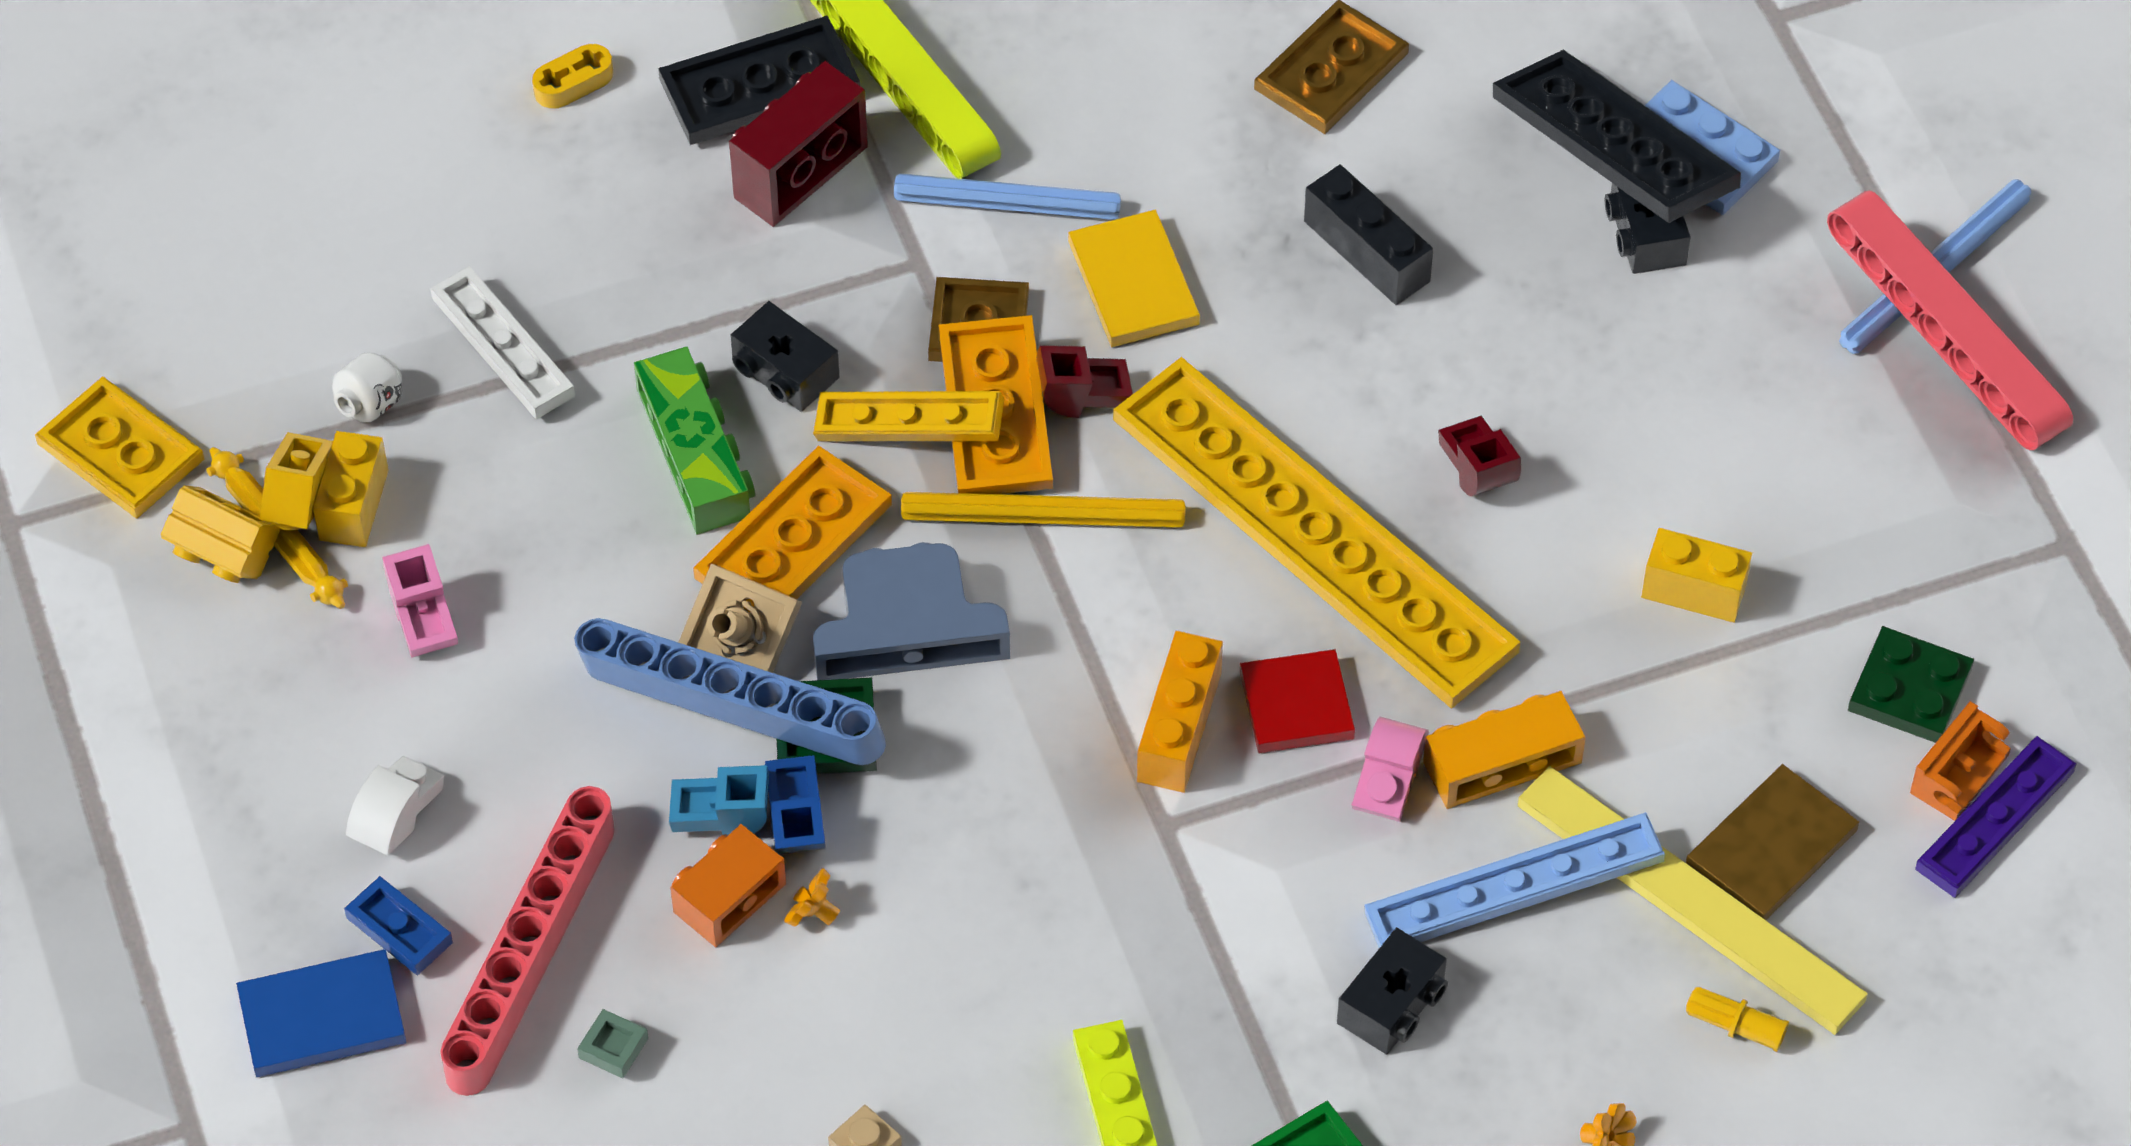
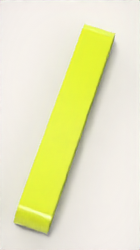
M810 0L823 17L828 15L838 36L957 179H962L1001 159L1000 146L991 129L883 0Z

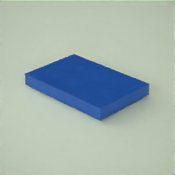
M386 949L236 983L256 1078L407 1043Z

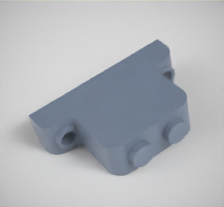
M922 542L910 547L893 549L872 548L849 556L843 564L844 598L847 617L820 625L813 635L817 680L849 679L1010 659V631L1005 610L994 603L972 604L966 601L958 554L954 548L943 543L931 544Z

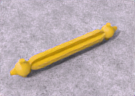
M212 447L209 450L212 458L211 466L206 468L210 477L216 475L218 478L225 479L227 490L239 505L260 516L263 488L250 472L239 468L240 463L244 462L242 454L235 455L230 451H221L216 447ZM280 529L274 547L304 583L315 587V592L310 594L311 600L313 602L320 601L326 605L332 604L339 609L344 608L343 592L344 588L348 587L347 581L344 578L339 580L336 577L329 576L328 567L298 530Z

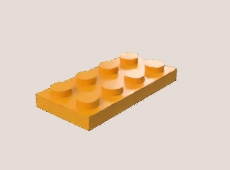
M1032 315L939 324L946 391H1000L1004 397L998 441H952L958 493L1007 494L1053 489V475L1041 381L1036 359L1037 349Z
M818 445L693 567L694 579L703 584L710 565L715 564L798 599L892 506V496L876 483ZM747 599L746 601L750 602L751 606L754 607L753 600Z

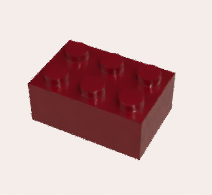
M824 61L812 72L803 74L796 85L780 99L772 100L766 106L764 112L750 124L741 126L729 140L734 199L772 227L783 220L868 147L865 89Z

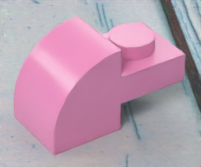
M430 544L382 557L398 621L400 620L411 658L457 645L458 637L445 600L443 585Z
M1384 717L1377 719L1364 753L1365 762L1352 802L1353 809L1401 822L1413 778H1416L1425 747V737L1429 734L1428 729Z

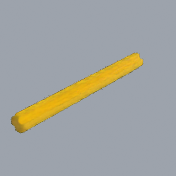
M905 492L901 498V515L903 519L926 521L1182 527L1185 523L1186 508L1185 502L1181 499L932 492Z

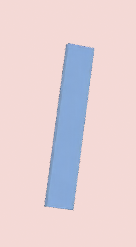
M1645 812L1365 904L1364 911L1379 948L1396 927L1418 941L1423 942L1664 862L1665 853Z

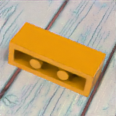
M1175 631L1138 747L1137 782L1185 793L1222 674L1223 641Z
M1562 691L1546 696L1539 694L1526 699L1517 706L1502 711L1490 710L1475 720L1457 726L1445 725L1438 728L1432 734L1425 737L1423 764L1446 809L1537 779L1549 766L1556 771H1561L1581 764L1586 737Z

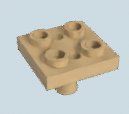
M711 564L678 643L773 673L802 601L718 565ZM752 599L754 602V607L751 606V603L746 600ZM764 631L767 636L764 643L758 644L756 640L761 641L763 639L762 632ZM727 645L735 646V654L732 657L725 655V653L730 654L732 652L731 648Z

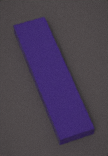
M2036 736L1917 860L1915 870L1956 898L2074 773L2077 763Z

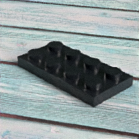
M828 15L658 68L659 80L690 145L737 131L741 126L750 124L764 112L766 106L772 100L780 99L796 85L803 74L812 72L824 61L860 86V80Z

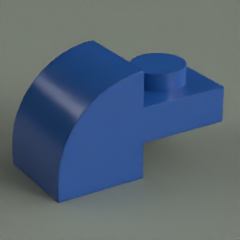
M814 755L765 761V765H767L769 770L768 794L775 852L783 854L825 849V836Z

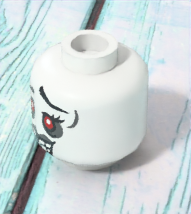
M362 353L334 375L332 382L334 403L343 415L360 422H372L401 399L402 374L398 366L390 358L375 353Z

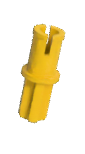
M1695 987L1686 1005V1013L1688 1015L1729 1031L1728 1037L1734 1038L1735 1034L1769 1047L1775 1052H1778L1789 1026V1021L1787 1020L1783 1021L1747 1006L1748 1001L1742 999L1741 1003L1701 987Z

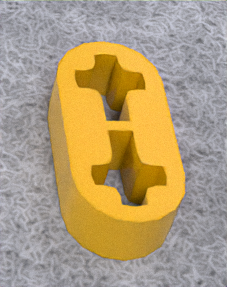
M586 44L540 66L532 77L536 101L546 108H560L607 85L613 77L612 56L609 50L599 44ZM591 64L592 66H594V67H599V68L593 69V67H591L590 65H589V66H585V65ZM552 83L554 86H556V87L560 86V87L555 89L552 85H547V84Z

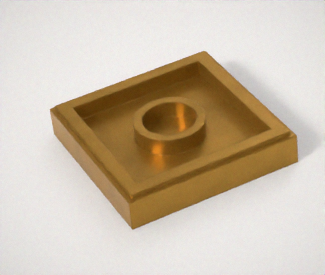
M937 277L928 361L942 362L939 324L1027 316L1029 282Z

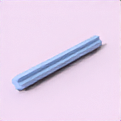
M901 173L896 176L894 183V197L898 201L1109 220L1118 219L1121 209L1120 194L1115 192Z

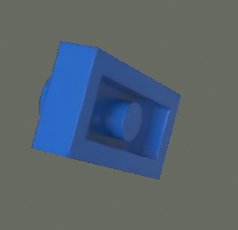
M381 876L344 908L346 919L383 949H386L388 953L417 976L453 943L451 932Z

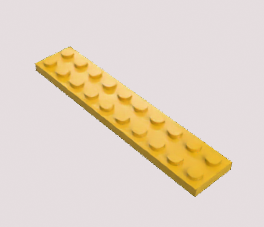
M1180 357L1113 409V420L1451 709L1520 652L1521 642L1184 358Z

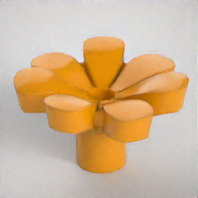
M824 868L811 880L809 889L802 886L796 892L793 900L798 902V904H795L787 913L784 919L785 923L795 927L803 917L815 915L829 926L836 919L840 909L826 900V894L829 890L826 886L830 879V874Z
M1624 1103L1610 1104L1607 1113H1597L1593 1123L1583 1124L1580 1130L1581 1141L1593 1144V1146H1634L1635 1135L1627 1131L1635 1127L1637 1123L1636 1116L1631 1110L1625 1111L1626 1106Z

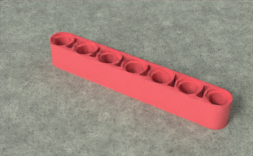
M1870 190L1864 191L1829 213L1827 217L1828 228L1837 243L2019 444L2028 450H2036L2073 425V414L2065 399L1875 192Z
M581 787L574 791L567 799L442 1043L440 1052L446 1083L452 1091L459 1095L469 1096L477 1094L489 1084L613 838L615 829L610 797L604 790L598 787ZM588 816L598 817L594 820H583L585 817ZM567 856H578L574 860H562ZM547 896H558V898L550 901L541 900ZM528 936L538 937L537 939L529 942L520 941L521 939ZM507 977L517 978L513 982L509 983L499 982L500 980ZM483 1019H496L491 1024H478ZM464 1060L475 1061L470 1066H457L458 1063Z

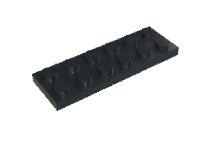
M1564 49L1493 83V98L1668 223L1740 188L1741 172Z

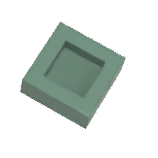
M602 1009L577 1048L579 1059L623 1079L648 1040L647 1029Z

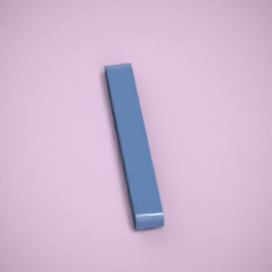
M596 618L588 620L576 631L574 637L575 646L590 676L599 681L853 764L866 765L873 763L884 753L886 742L876 712L870 705L607 619ZM730 689H734L729 693H724ZM777 702H778V704H776V705H774V706H772V707L766 708V707L769 706L770 704H772V703H777ZM821 716V718L817 721L809 722L810 720ZM866 731L861 735L853 736L857 732Z

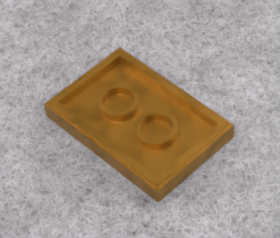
M1337 0L1254 79V90L1318 131L1326 134L1409 53V43L1341 0Z
M1781 764L1687 855L1686 864L1764 920H1767L1857 832L1859 821L1784 764Z

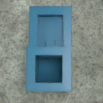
M767 765L718 767L717 778L673 779L669 824L672 832L721 830L722 835H729L740 824L744 825L753 834L759 831L764 826L767 818L769 784Z

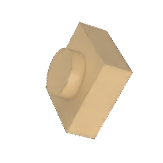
M865 1104L828 1136L829 1146H902L901 1135Z

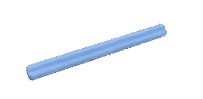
M2019 179L2009 182L1931 251L1932 255L1948 272L1953 270L2029 202V196L2031 195L2030 187L2024 185ZM1883 294L1841 331L1839 342L1851 354H1857L1898 319L1902 313Z

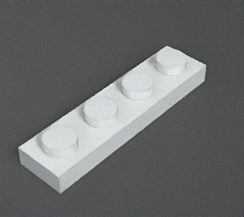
M470 266L431 288L432 300L536 420L575 397L574 385Z

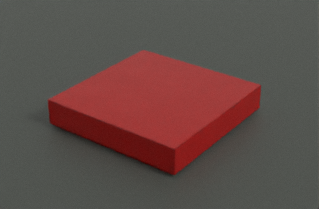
M1336 649L1240 663V676L1258 753L1353 740L1355 738V727Z

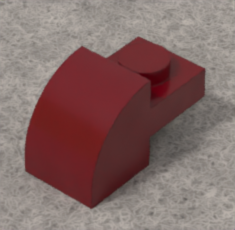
M1040 345L1036 357L1044 401L1053 412L1066 417L1079 418L1083 407L1116 408L1133 394L1126 359L1087 358L1085 346Z
M1482 415L1438 430L1439 445L1458 470L1459 485L1467 495L1475 496L1519 480L1521 475V457L1502 430L1493 432Z

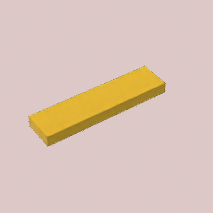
M1000 391L820 392L813 435L817 441H998L1004 397Z

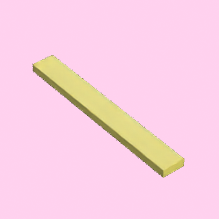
M1551 766L1518 798V807L1562 839L1624 820ZM1662 847L1665 853L1664 862L1617 877V879L1832 1034L1836 1035L1866 1002L1868 993L1664 847Z

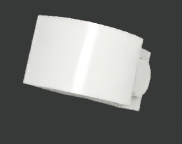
M405 756L400 757L389 769L378 765L367 777L357 794L348 818L346 836L388 856L414 831L416 815L443 790L445 775Z

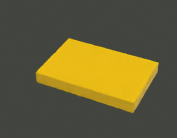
M1156 209L1068 232L1069 245L1111 348L1200 325L1199 311Z
M104 376L35 434L37 444L136 519L205 460L201 448Z

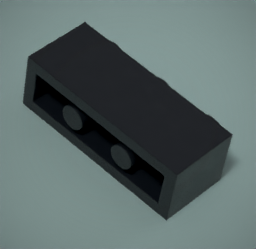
M1341 164L1306 187L1304 222L1392 303L1398 305L1430 283L1433 247Z

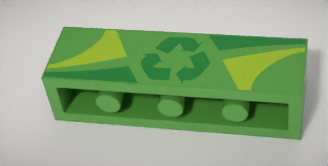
M688 346L634 362L637 392L696 535L744 519L750 513L749 499L756 496L755 488L748 470L740 472L736 461H740V454L733 434L725 435L721 425L725 424V419L718 398L709 399L706 389L710 388V384L703 363H694Z

